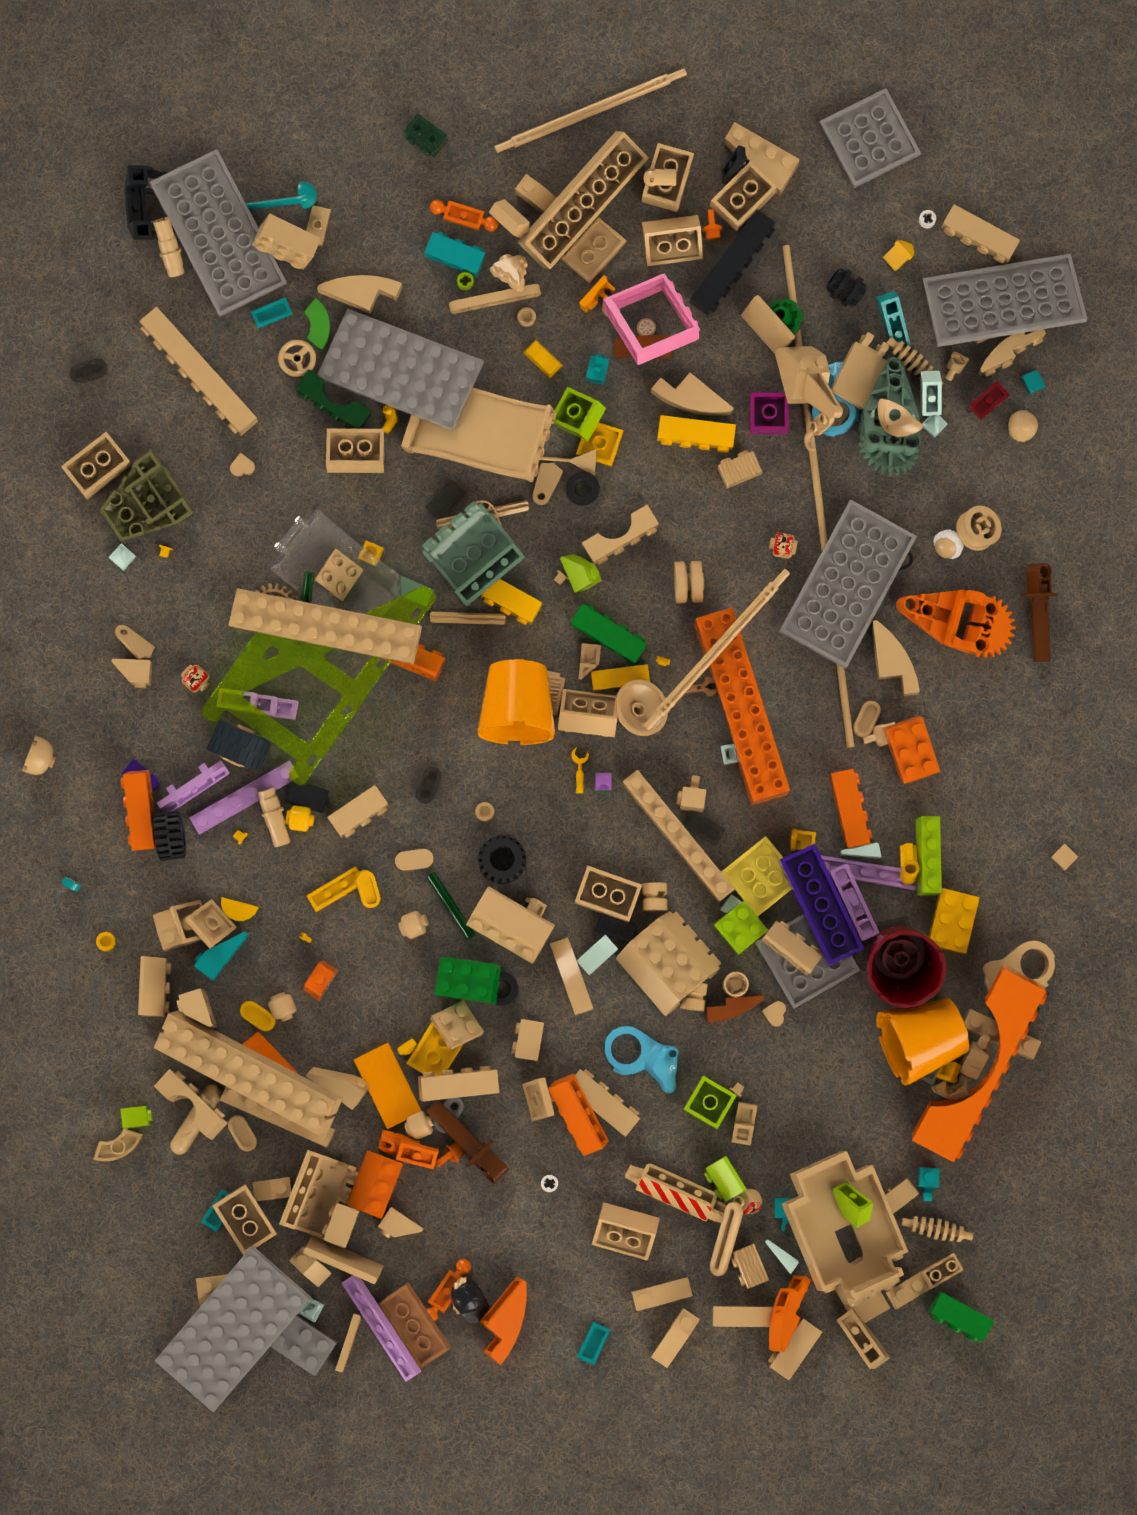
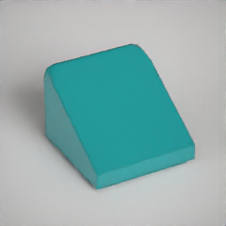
M1038 370L1025 374L1020 378L1028 395L1046 387Z

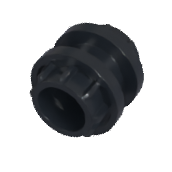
M840 268L829 280L826 286L827 291L830 292L829 296L833 299L837 296L843 299L841 302L843 306L855 307L867 290L866 285L863 283L864 279L859 276L855 280L850 277L852 274L851 270Z

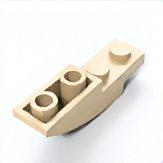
M1036 330L1027 335L1025 332L1012 334L1004 339L989 354L978 373L979 376L985 374L988 377L996 372L995 369L1001 366L1004 369L1012 365V361L1016 357L1014 352L1018 354L1026 350L1025 346L1032 344L1035 346L1043 341L1042 338L1046 335L1045 330Z
M952 1253L902 1281L895 1288L888 1290L886 1294L893 1307L898 1309L964 1269L956 1255Z

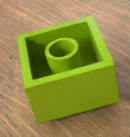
M567 387L555 409L556 418L553 424L562 430L589 441L606 408L599 401Z
M744 900L712 925L736 955L742 953L768 931Z
M702 1076L683 1110L709 1126L718 1129L737 1095L707 1077Z

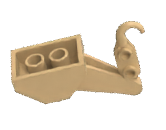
M812 346L779 347L774 353L788 404L809 403L821 411L810 423V429L804 437L806 449L809 452H814L816 448H812L810 442L812 436L821 435L834 423V418L842 416V407L828 386L830 370L826 355Z

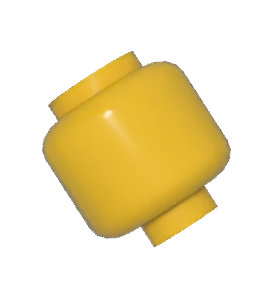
M292 806L291 810H287L286 825L289 826L290 830L306 832L309 826H313L315 815H311V810L308 807Z

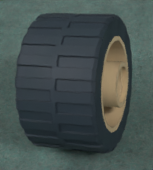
M220 719L209 741L207 750L219 755L223 760L231 764L247 767L259 772L272 742L256 735L255 731L240 724L236 726Z

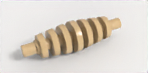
M890 337L886 342L892 347L894 355L897 352L899 353L898 359L905 358L902 362L903 366L910 363L907 368L909 372L914 367L916 368L913 372L915 376L921 373V371H932L934 368L932 365L926 368L925 366L928 364V361L925 359L922 363L920 362L923 355L919 354L915 358L914 356L917 351L914 349L909 353L908 351L911 347L907 345L904 348L903 345L905 343L903 341L899 343Z
M914 1216L913 1219L902 1218L901 1225L910 1227L911 1232L914 1233L916 1229H919L918 1234L923 1235L925 1230L926 1237L928 1238L934 1232L933 1239L938 1240L939 1234H941L942 1241L946 1240L947 1235L949 1236V1241H953L954 1237H957L956 1242H961L963 1239L972 1241L973 1233L965 1231L963 1226H959V1229H956L957 1225L954 1223L949 1228V1221L946 1220L943 1226H941L942 1219L937 1218L936 1224H934V1218L931 1217L928 1223H926V1217H921L920 1221H918V1216Z

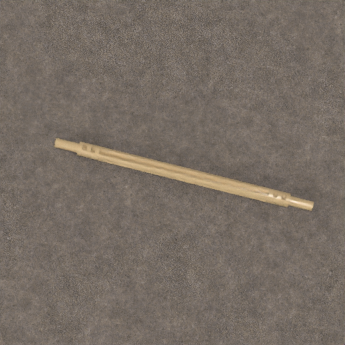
M683 68L669 75L664 74L638 86L513 136L511 140L498 144L494 148L499 153L511 147L516 148L669 85L670 82L686 76V70Z
M784 569L773 582L770 581L731 627L669 696L664 699L660 706L655 709L656 712L643 725L648 731L661 717H665L667 712L674 707L676 702L764 604L770 600L774 593L779 590L778 587L790 575L788 570Z

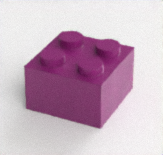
M750 393L749 435H787L789 431V404L785 393Z

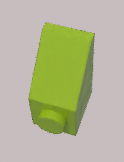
M575 554L560 558L575 593L587 590L602 581L594 563Z
M148 1106L120 1109L124 1129L150 1126V1121H153L152 1110H148Z
M847 1181L832 1189L841 1214L848 1222L857 1228L870 1221L874 1204Z

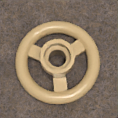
M292 340L281 348L278 362L286 374L293 377H301L305 375L308 369L312 370L314 368L316 354L309 343L303 340ZM292 346H303L299 352L294 354L285 353ZM309 351L310 363L303 369L305 364L304 355ZM300 357L301 359L300 361L296 362L294 361V358ZM284 359L290 360L291 365L297 368L298 371L290 370L285 365Z

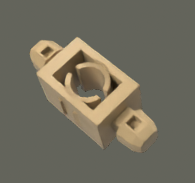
M982 1035L977 1042L971 1041L969 1051L960 1062L962 1066L959 1071V1082L966 1079L970 1082L972 1078L978 1079L990 1055V1048H988L990 1044L989 1037Z

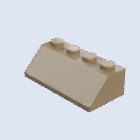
M489 886L466 924L532 964L538 957L555 926Z

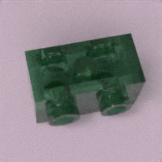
M418 113L404 130L405 140L413 146L415 144L421 148L420 151L426 156L431 155L435 158L448 141L446 133Z

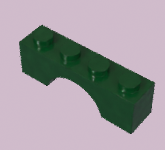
M308 369L296 386L297 395L304 401L308 399L314 403L313 406L319 411L325 410L330 413L328 416L332 420L343 422L346 429H362L372 416L371 411L357 401L344 406L331 403L324 394V379Z

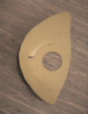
M880 398L878 402V416L881 426L887 433L902 437L915 434L923 429V425L904 407L893 401ZM893 409H897L901 413L900 418L896 421H892L889 418V413Z

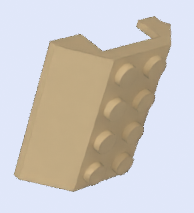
M671 911L657 918L631 940L616 957V960L665 1017L680 1005L682 999L707 978L711 979L720 970L719 966L722 964L714 954L708 955L710 949L701 939L695 940L698 936L689 925L683 926L685 921L678 912L672 913Z
M307 1150L279 1224L324 1239L325 1236L321 1234L325 1224L329 1225L331 1217L328 1215L332 1205L336 1206L339 1201L346 1204L348 1202L352 1189L346 1187V1183L354 1185L359 1173L356 1172V1167Z

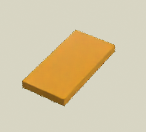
M389 1043L354 1059L362 1079L370 1086L368 1091L387 1130L406 1121L408 1116L422 1111Z

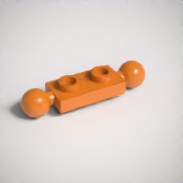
M434 200L430 203V211L435 215L444 213L443 220L477 231L480 230L481 225L489 232H493L498 228V221L494 217H487L485 219L484 211L453 201H448L447 206H444L441 200Z
M461 1259L456 1263V1272L448 1271L429 1299L428 1303L432 1307L426 1310L434 1322L438 1318V1310L444 1313L452 1302L450 1295L454 1282H457L462 1275L470 1272L471 1263L467 1259Z

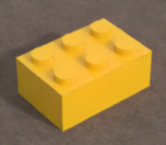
M942 888V893L938 895L928 937L935 941L942 950L962 955L966 954L980 897Z

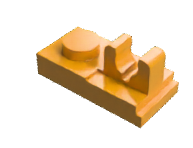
M605 275L579 302L580 308L585 313L589 309L593 310L596 307L599 297L602 299L608 297L605 294V290H609L612 293L616 292L615 287L608 282Z

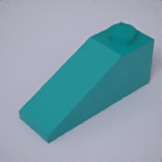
M892 291L875 297L888 340L892 337L899 343L903 341L905 343L903 345L904 348L907 345L911 347L899 296Z
M243 932L206 950L204 954L200 952L194 960L196 962L194 967L214 981L248 938L249 934Z

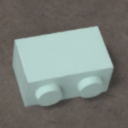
M921 371L922 416L942 415V380L940 371Z

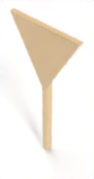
M596 449L572 459L543 457L540 459L570 462L595 476Z

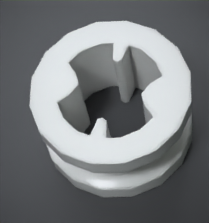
M931 210L923 211L919 217V224L923 228L934 226L936 222L935 213ZM927 215L931 216V219H930V220H931L932 222L929 223V221H928V223H925V222H924V219H925V218H924L923 216H926V217H927Z
M546 1175L541 1180V1187L546 1192H553L558 1187V1180L553 1175ZM545 1179H554L555 1184L553 1185L555 1186L553 1189L550 1187L545 1188Z

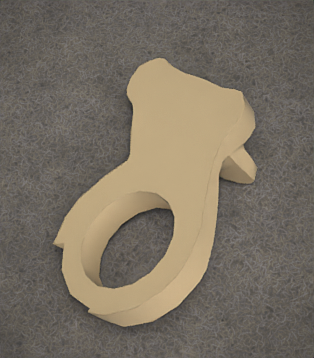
M1028 941L1017 946L1003 959L986 963L983 966V972L985 974L984 984L987 992L1003 964L1025 975L1022 972L1020 961L1022 955L1030 949L1039 951L1045 960L1043 973L1040 977L1033 980L1045 987L1049 986L1047 981L1052 977L1055 968L1053 951L1042 942Z

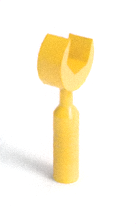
M576 747L571 755L572 760L578 764L576 794H583L584 772L582 771V764L588 760L589 754L587 752L585 758L579 759L575 755Z

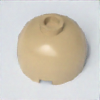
M35 735L22 769L23 772L40 775L48 767H53L56 757L53 756V747L47 740Z

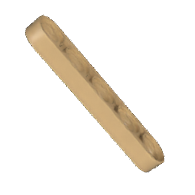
M539 284L526 285L521 292L507 289L455 300L449 303L451 314H457L537 297L541 295Z

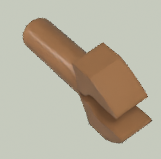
M705 677L702 684L692 685L685 694L704 692L707 697H712L718 691L717 689L710 690L705 688L710 683L715 684L712 677Z

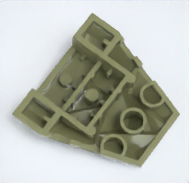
M152 450L134 462L131 471L127 476L123 477L120 486L116 491L112 492L100 509L120 541L177 525L194 513L187 497L167 467L161 463Z

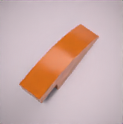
M517 1276L480 1321L495 1336L483 1352L499 1365L504 1362L514 1346L525 1315L527 1286L526 1282Z

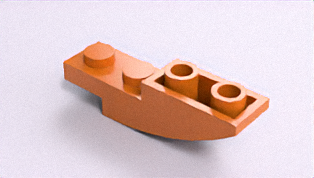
M793 1275L788 1288H780L769 1328V1349L771 1351L785 1352L789 1345L790 1339L800 1320L796 1312L811 1282V1279L807 1276Z

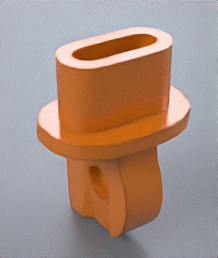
M710 209L707 215L708 225L702 231L705 233L706 240L720 239L722 226L715 224L714 211Z
M456 1142L450 1146L445 1145V1152L447 1154L438 1159L435 1166L438 1168L449 1159L457 1163L459 1161L458 1158L464 1155L463 1150Z

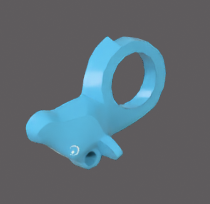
M835 362L828 365L830 370L828 386L830 389L843 362ZM834 394L836 400L848 408L849 418L844 424L830 426L823 433L832 437L847 432L855 421L859 422L860 418L859 409ZM812 406L811 415L813 421L820 414V411Z
M621 1026L614 1029L606 1037L604 1053L607 1061L614 1067L613 1072L621 1075H630L645 1069L660 1084L662 1091L671 1094L676 1090L679 1051L675 1046L662 1045L641 1030L631 1026ZM622 1034L635 1036L641 1045L639 1058L631 1064L617 1062L611 1053L613 1040Z

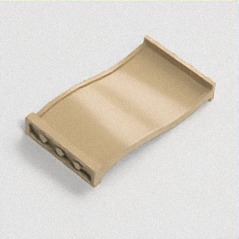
M472 388L453 431L411 415L401 447L407 453L413 454L414 452L435 456L485 471L533 482L534 477L538 474V463L543 458L544 444L550 437L549 429L551 423L553 424L555 421L556 413L552 406L548 404L544 406L523 402Z

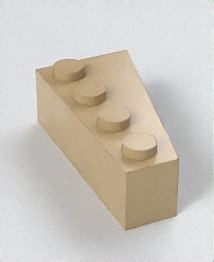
M735 122L725 137L724 144L732 152L736 150L738 145L745 147L746 165L751 161L777 186L776 194L780 197L798 167L800 159Z

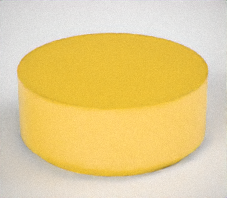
M110 932L100 933L96 939L97 947L102 951L112 950L116 945L115 936Z

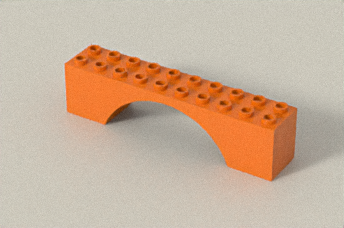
M733 607L695 619L694 627L703 656L737 620ZM739 632L708 668L715 682L735 747L739 771L750 806L787 796L790 788L742 635Z
M1004 964L1002 965L985 997V1003L992 1011L999 1029V1047L992 1068L986 1077L970 1090L969 1096L957 1100H930L912 1133V1141L952 1162L956 1158L960 1159L964 1152L963 1144L965 1141H970L974 1133V1124L978 1125L983 1116V1107L987 1108L992 1100V1091H996L1001 1083V1074H1006L1009 1069L1010 1057H1015L1020 1047L1018 1046L1020 1039L1024 1040L1029 1031V1022L1033 1023L1037 1017L1038 1005H1043L1047 998L1044 985Z

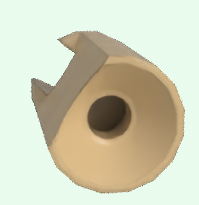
M648 169L644 173L643 179L647 186H676V169Z

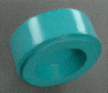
M64 877L61 882L63 886L76 892L81 887L80 883L68 877Z

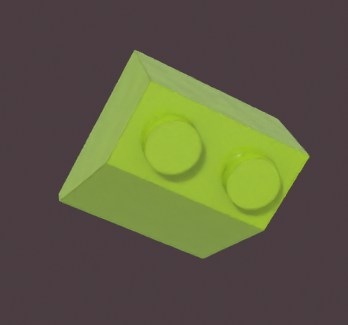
M726 1156L705 1168L706 1173H704V1176L709 1184L713 1182L717 1189L714 1192L719 1200L724 1199L727 1202L747 1190Z

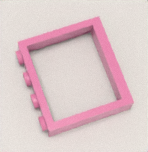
M665 273L603 299L605 313L637 365L699 339V331L701 329L698 326V321H694L690 308L688 306L685 307L681 294L675 291L673 281L668 280ZM663 291L687 330L642 348L619 309Z

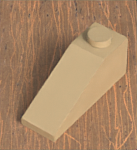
M527 174L515 188L516 196L542 214L556 199L550 191Z
M313 1067L306 1074V1077L314 1083L343 1097L342 1103L351 1110L359 1104L370 1088L364 1079L351 1074Z
M688 1277L631 1291L636 1311L693 1296Z
M682 1308L651 1358L668 1368L700 1319Z
M853 1309L837 1319V1322L869 1369H876L890 1359L880 1341Z

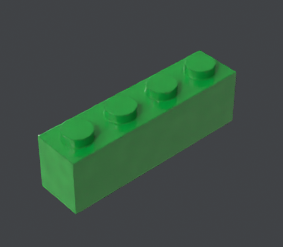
M582 603L570 622V626L635 665L647 647L646 639L638 634L634 636L629 633L630 629L622 624L616 625L612 622L613 619L606 614L602 616L596 612L597 609L590 604L586 606Z

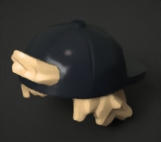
M460 1277L457 1282H454L450 1298L456 1314H461L469 1323L480 1322L490 1309L480 1286L472 1280H467L466 1277Z

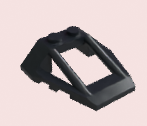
M144 165L127 166L125 203L127 227L133 240L158 239L156 230L152 231V228H155L153 223L155 220L147 221L145 194L155 193L151 186H146L148 185V178L156 179L168 172H160L154 170L153 167Z

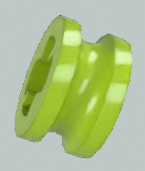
M468 272L459 274L457 285L461 290L466 291L473 287L474 279L472 274ZM464 277H468V280H471V282L467 283V286H464L463 282L460 283V280H463Z

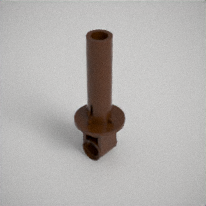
M1047 563L1029 564L1027 566V593L1021 595V598L1030 597L1033 662H1050L1049 597L1058 596V593L1052 592V570Z
M436 1100L426 1110L432 1119L468 1154L467 1160L469 1161L465 1165L466 1168L474 1164L493 1184H496L509 1170L507 1165L489 1149L493 1141L490 1140L487 1144L485 1142L481 1144L440 1100Z

